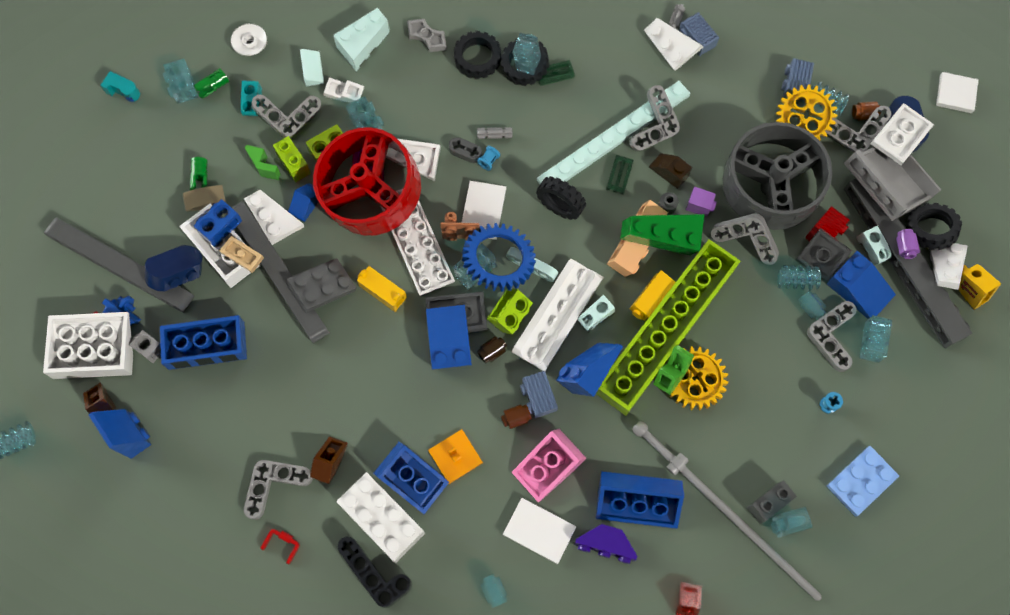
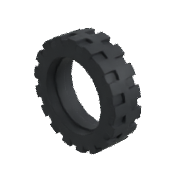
M475 31V33L468 32L467 35H462L460 40H457L456 47H454L456 68L460 69V73L466 74L468 78H487L489 74H494L495 69H498L499 63H501L499 42L495 40L493 35H488L487 32L480 33V31ZM482 45L492 52V57L485 64L472 65L464 60L463 53L470 46Z
M517 38L514 42L511 41L508 47L504 48L501 55L504 75L507 76L510 82L513 81L516 85H533L536 81H541L543 75L545 76L547 69H549L547 49L543 47L542 42H538L535 38ZM522 51L534 52L540 57L539 64L529 72H518L511 67V61L516 54Z
M545 177L537 188V198L541 200V203L546 205L548 210H552L554 214L561 215L562 218L576 220L586 206V200L582 197V194L574 186H570L568 182L561 181L560 178Z
M925 203L924 206L919 205L916 207V210L911 211L906 229H912L916 233L919 247H927L929 250L937 248L942 250L944 247L948 248L952 243H956L960 235L962 221H960V215L956 214L953 208L949 209L947 205ZM928 218L944 221L950 230L944 234H929L918 226V222Z

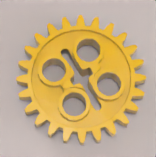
M808 84L806 89L800 85L799 91L793 88V94L786 93L788 99L781 98L784 105L780 104L777 106L781 111L776 112V115L781 116V118L777 119L776 122L790 123L789 119L796 116L799 119V124L796 126L804 128L821 141L820 135L827 137L825 131L831 132L833 130L829 125L836 124L832 118L838 116L833 113L837 107L831 106L835 100L829 101L828 98L831 94L823 95L825 89L819 92L817 85L813 90L810 84ZM803 99L806 103L805 107H798L796 100ZM820 104L823 107V112L816 113L814 105ZM795 109L801 113L809 111L810 116L805 119L803 114L791 112L790 110ZM811 116L821 117V118H822V121H820V120H818V119H816V118H813V117H811ZM814 122L817 125V129L811 131L808 129L807 124Z
M691 346L689 352L694 357L685 374L686 379L679 382L670 398L676 396L675 403L677 404L682 401L683 408L690 404V410H693L695 405H697L698 410H701L704 404L708 409L710 402L715 405L717 403L716 398L720 400L723 397L721 393L726 392L727 389L723 386L728 384V381L724 380L728 373H722L726 366L719 365L722 359H714L716 353L710 356L708 355L709 349L703 353L701 347L694 351L693 346ZM693 362H699L702 368H695ZM698 376V377H699V380L696 379V380L694 381V380L692 379V377ZM705 377H711L714 384H708ZM690 388L697 389L699 395H692Z

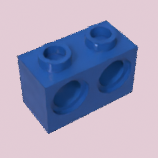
M221 199L218 203L212 205L209 212L196 221L194 228L213 247H216L242 222V219L234 209ZM227 213L225 217L220 218L222 214ZM213 226L212 230L206 231L209 227Z

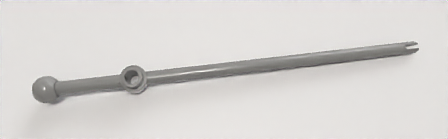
M639 421L632 428L636 436H643L669 461L670 464L666 468L673 475H676L678 472L682 473L815 600H821V594L686 467L689 460L682 453L674 456L648 431V426L645 422Z

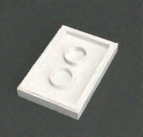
M903 103L870 144L899 165H902L934 124Z
M470 181L461 223H479V226H482L484 229H486L487 224H490L493 228L494 224L497 223L499 227L506 186ZM492 237L488 239L497 240V237Z
M521 498L503 536L558 564L576 526Z

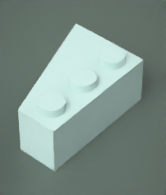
M376 8L333 36L336 47L357 72L360 64L365 59L367 60L370 52L375 47H378L390 30L388 20Z

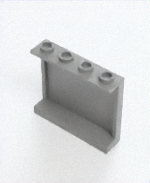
M872 147L864 152L860 150L854 152L844 162L845 166L892 221L919 205L928 202L941 191L940 187L911 154L902 165H899L880 150Z

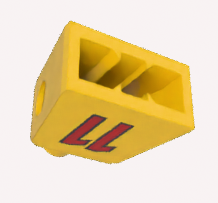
M964 264L958 290L975 310L991 299L1001 283L979 264L971 268Z

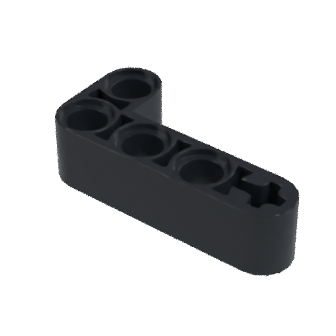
M343 537L338 542L340 554L378 606L389 608L409 593L412 588V581L408 576L398 574L389 582H386L356 540L351 537ZM347 542L352 544L351 549L356 553L355 555H352L347 550L344 551ZM364 558L366 561L365 567L358 570L355 563L358 559ZM371 575H376L378 582L375 586L370 587L368 585V578ZM406 579V589L398 590V580ZM383 592L390 594V601L386 604H382L380 601V595Z

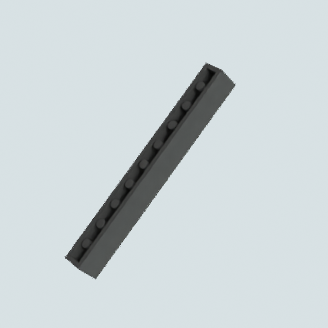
M857 179L849 181L844 188L845 193L868 229L875 226L879 227L892 253V257L888 259L943 347L952 346L970 336L972 332L969 324L961 317L958 307L952 303L948 292L943 287L937 286L934 272L928 266L926 258L921 253H918L912 259H905L899 255L896 237L898 236L897 233L906 229V227L901 224L898 218L892 221Z

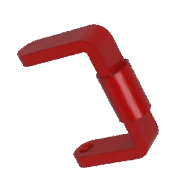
M275 529L270 530L260 549L264 550L273 534H275L281 540L295 545L286 561L287 564H290L300 547V543L283 530L281 532Z

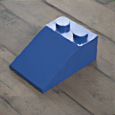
M858 251L826 283L843 299L852 302L856 309L870 321H873L896 295L873 263Z
M465 305L426 309L432 369L472 365Z
M609 343L595 344L566 363L559 371L556 381L573 394L594 397L623 346L621 344Z
M125 409L88 414L108 447L130 459L152 445L148 440L150 438L149 433L145 428L141 429L138 424L140 419L134 412L130 413Z
M400 442L395 445L373 473L423 514L426 513L449 483L448 480Z

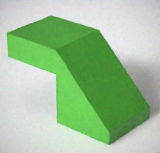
M246 145L245 149L260 176L279 180L281 173L276 165L266 163L267 155L265 150Z
M678 345L675 346L668 363L659 369L653 385L669 395L672 394L687 373L694 355Z

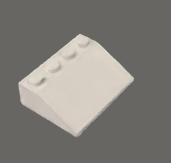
M129 313L48 316L43 373L52 379L132 375L133 349L130 346L132 339Z

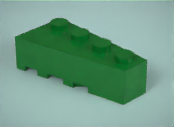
M704 214L630 216L622 221L620 239L685 255H692L699 252L701 248Z

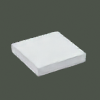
M942 72L936 106L973 113L975 111L978 79Z

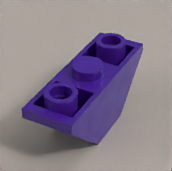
M604 524L578 537L574 543L581 551L590 552V549L598 551L599 556L610 558L611 555L619 557L618 561L630 564L631 561L637 560V554L623 530Z

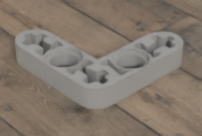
M655 85L647 91V98L658 121V125L638 133L630 139V147L634 151L644 150L679 132V122L664 88L659 85ZM659 91L660 95L653 97L652 94ZM663 100L662 103L656 105L657 102ZM661 106H665L667 108L668 112L666 116H662L659 113V108ZM669 117L671 118V119L668 120V121H665V122L663 121L664 119H667V118H669ZM669 125H673V126H674V128L672 129V131H671V130H669V131L667 130V127H669ZM652 130H656L659 133L657 140L651 138ZM637 139H647V141L636 146L635 142H637Z
M256 95L252 99L253 110L283 138L287 136L292 138L318 113L321 107L319 98L309 96L287 117L264 95ZM257 100L259 102L264 101L263 106L268 109L266 114H264L265 109L262 106H256ZM309 101L311 103L316 102V108L312 107L307 113L306 109L309 107ZM275 112L279 115V119L271 121L268 115ZM297 113L304 114L305 120L303 122L295 119ZM293 122L294 125L291 128L292 133H284V126L289 127Z
M887 106L877 107L859 133L835 118H832L836 122L832 127L836 129L837 125L840 126L836 134H832L834 130L825 132L830 138L852 152L858 151L856 149L857 145L854 142L851 145L848 144L854 135L856 137L854 141L857 143L860 141L864 142L863 146L865 148L859 149L861 152H864L890 119L891 110ZM884 110L887 118L882 117L879 124L874 122L879 116L877 112ZM868 125H873L876 128V133L869 135L866 133L865 128ZM845 130L849 132V138L841 140L839 138L840 131Z
M757 213L714 225L711 231L713 240L724 242L750 235L763 263L772 265L777 261L779 251L762 215ZM752 221H754L755 223H759V225L756 226V224H754V223L751 224V223H752ZM733 225H740L743 230L736 231L733 229ZM764 236L767 238V242L762 243L757 237Z
M850 301L842 302L812 323L807 329V335L832 367L839 372H844L852 366V358L831 332L856 314V306ZM849 308V312L843 316L839 315L844 309ZM827 317H834L837 322L836 325H829ZM820 329L821 332L815 335L813 333L814 330ZM824 336L827 337L822 342L819 341ZM825 343H832L834 345V351H827L825 349ZM838 351L839 354L833 358L832 356ZM843 359L846 361L843 365H839L838 363L840 360Z
M268 460L258 461L254 466L244 506L245 515L252 520H257L263 516L272 481L297 486H308L313 480L310 477L311 471L306 467ZM264 465H266V467L269 469V471L264 472L263 478L267 479L266 482L256 480L257 477L261 479L262 472H260L259 469L263 468ZM287 468L289 475L284 479L279 478V470ZM293 469H296L295 473L299 475H302L303 472H305V474L308 475V479H304L303 482H301V479L299 477L293 476ZM258 484L264 486V492L261 495L254 494V488ZM252 497L258 500L262 499L261 503L258 501L256 503V508H258L259 511L255 512L252 516V512L249 511V509L254 508L255 501L251 500Z

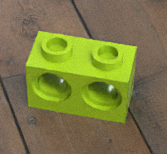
M337 124L305 142L308 151L316 162L321 154L318 151L324 150L333 139L343 134Z
M289 136L273 144L277 156L295 183L311 174L308 164Z
M512 288L511 291L506 289L487 320L502 333L513 334L519 328V324L524 316L528 314L533 302L518 289Z

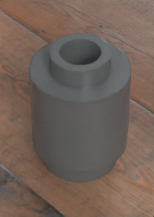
M670 192L664 193L660 197L658 206L667 211V215H673L679 203L678 197Z

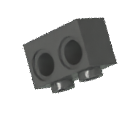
M783 480L749 505L747 509L761 524L797 496Z

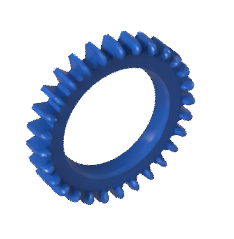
M495 223L493 228L490 224H487L486 229L480 226L479 232L473 230V234H469L463 247L462 261L464 262V268H468L467 275L474 273L472 281L479 278V286L485 282V289L492 285L493 291H495L497 286H499L500 291L503 292L505 286L508 291H511L513 285L517 289L520 284L523 285L530 278L534 270L533 266L536 263V260H534L536 253H532L534 246H529L531 241H524L526 235H518L519 229L512 232L513 226L506 229L505 224H502L501 228H499L497 223ZM492 237H500L513 242L522 254L520 267L514 273L505 276H498L487 272L477 260L476 251L480 242Z

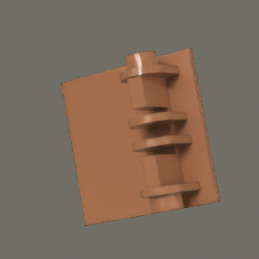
M448 212L445 215V222H441L442 238L448 241H455L457 239L467 240L469 234H473V230L479 232V223H457L456 214Z

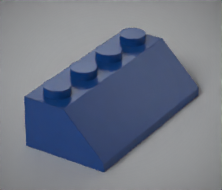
M601 471L596 519L678 529L684 499L683 481Z

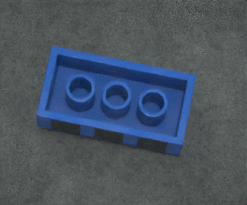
M239 315L160 326L161 364L168 370L247 359L245 322Z

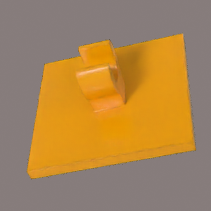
M462 429L428 450L445 479L449 481L448 484L483 463Z

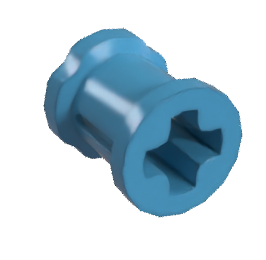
M488 146L485 149L484 155L477 160V163L488 171L492 169L494 161L501 156L499 151L492 146Z
M830 392L820 400L821 410L827 414L835 412L843 405V398L836 392Z

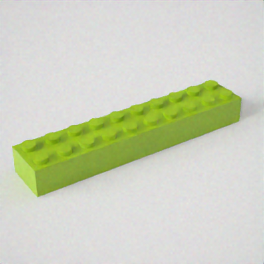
M708 239L612 365L596 395L627 416L656 377L659 369L668 361L673 348L680 345L741 261Z

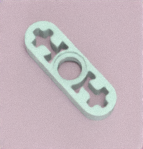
M510 247L506 254L507 259L520 266L522 263L521 251L518 248ZM535 258L536 263L533 266L534 270L532 273L547 281L554 282L558 271Z

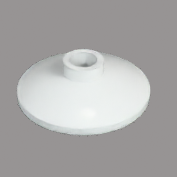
M254 24L240 26L233 32L231 37L233 49L244 56L258 54L267 43L265 31L260 26Z

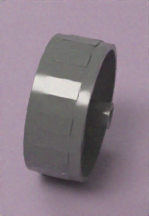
M783 122L765 123L746 132L734 146L725 164L723 191L731 208L740 217L757 213L763 216L769 229H787L806 220L823 201L831 185V160L821 141L804 128ZM759 144H776L790 148L795 152L788 156L780 155L775 160H772L748 148ZM812 169L817 185L815 201L805 207L793 210L790 181L807 170ZM735 171L761 183L760 188L762 193L767 196L768 207L754 201L745 193L738 182ZM752 221V223H751V224H753V223L756 224V226L759 225V223H755L754 221Z

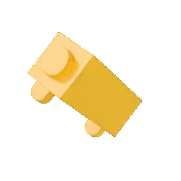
M370 266L366 270L363 269L357 277L359 287L394 312L397 311L407 298L404 290Z
M660 270L629 308L632 314L640 320L648 319L676 282Z

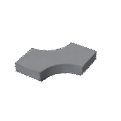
M425 19L407 21L410 39L422 41L428 47L429 52L447 50L444 31L430 28Z

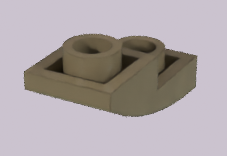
M222 185L199 188L183 193L186 212L202 210L211 203L213 205L221 199L226 202Z

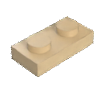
M230 236L220 249L222 255L251 273L255 271L264 259L261 254L233 236Z

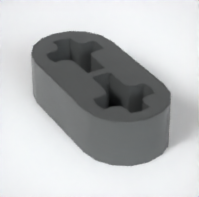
M458 137L451 139L449 142L450 153L470 163H477L478 158L482 157L480 146ZM460 144V148L454 149V146ZM477 152V155L471 156V153Z

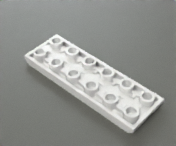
M403 188L396 192L401 195ZM418 200L409 218L399 227L391 230L418 294L422 296L451 284L455 280Z
M570 259L515 344L512 353L540 370L546 371L604 277Z

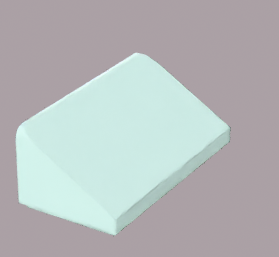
M300 49L306 86L324 84L320 52Z

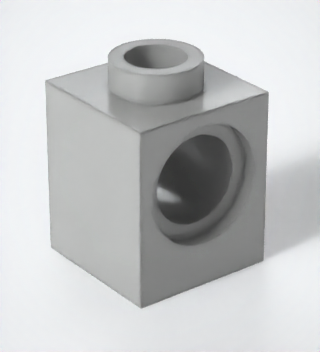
M143 330L133 337L130 346L154 363L161 355V344ZM150 342L148 348L143 349L144 344Z

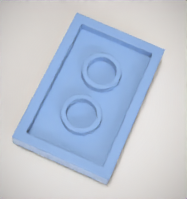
M868 446L826 487L857 517L899 475L871 446Z

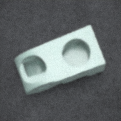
M878 226L856 237L859 244H863L870 260L875 265L892 257L888 243Z
M603 295L583 312L577 320L588 332L608 316L610 317L615 312V307Z

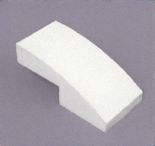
M329 77L323 96L344 102L359 103L364 86L348 80L344 83Z

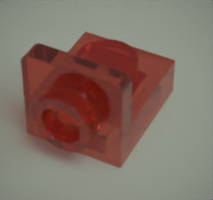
M681 582L676 615H698L701 609L702 586Z

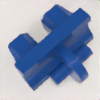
M120 296L118 299L111 301L105 298L102 302L106 306L102 313L128 312L130 326L138 324L141 320L133 313L135 307L133 306L134 299L131 296L125 298Z

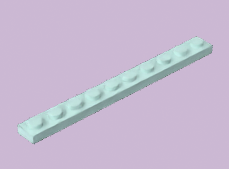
M677 81L665 90L672 108L690 96V92L680 81ZM663 100L657 102L656 105L662 103ZM649 101L537 177V182L541 184L545 177L549 178L550 176L555 179L556 177L560 178L563 182L568 181L655 121L656 117ZM665 106L659 108L661 115L668 112Z

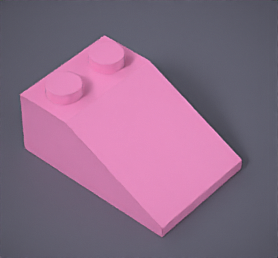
M560 429L552 430L511 473L536 501L540 502L574 472L586 457Z

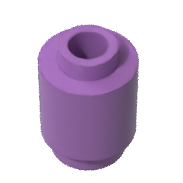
M912 229L899 231L896 237L899 255L905 259L915 258L920 253L916 233Z

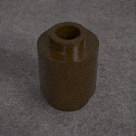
M494 336L481 345L477 353L486 364L493 362L504 354L507 345L501 337L497 338Z

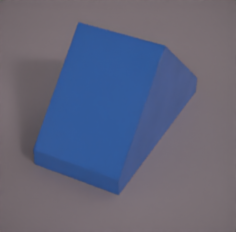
M308 183L294 191L288 211L302 222L307 220L319 202L313 185Z

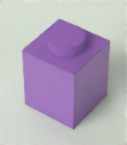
M694 187L686 210L695 214H704V217H707L709 212H713L717 201H714L716 194Z

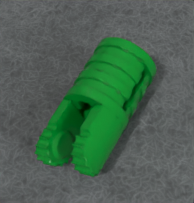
M221 68L197 82L194 88L199 91L200 98H205L221 88V86L229 83V80Z
M203 157L191 158L190 191L196 189V180H202L201 188L207 187L208 160Z

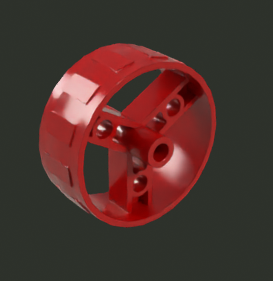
M372 127L356 128L337 136L321 152L315 164L313 188L320 205L334 221L352 233L370 236L387 233L399 227L409 218L420 198L421 176L415 160L404 144L402 145L395 136L382 129ZM388 148L402 153L407 162L406 183L401 195L381 180ZM362 149L360 162L351 167L350 175L332 182L336 170L342 162L353 153ZM368 196L386 211L367 219H349L337 215L333 209Z

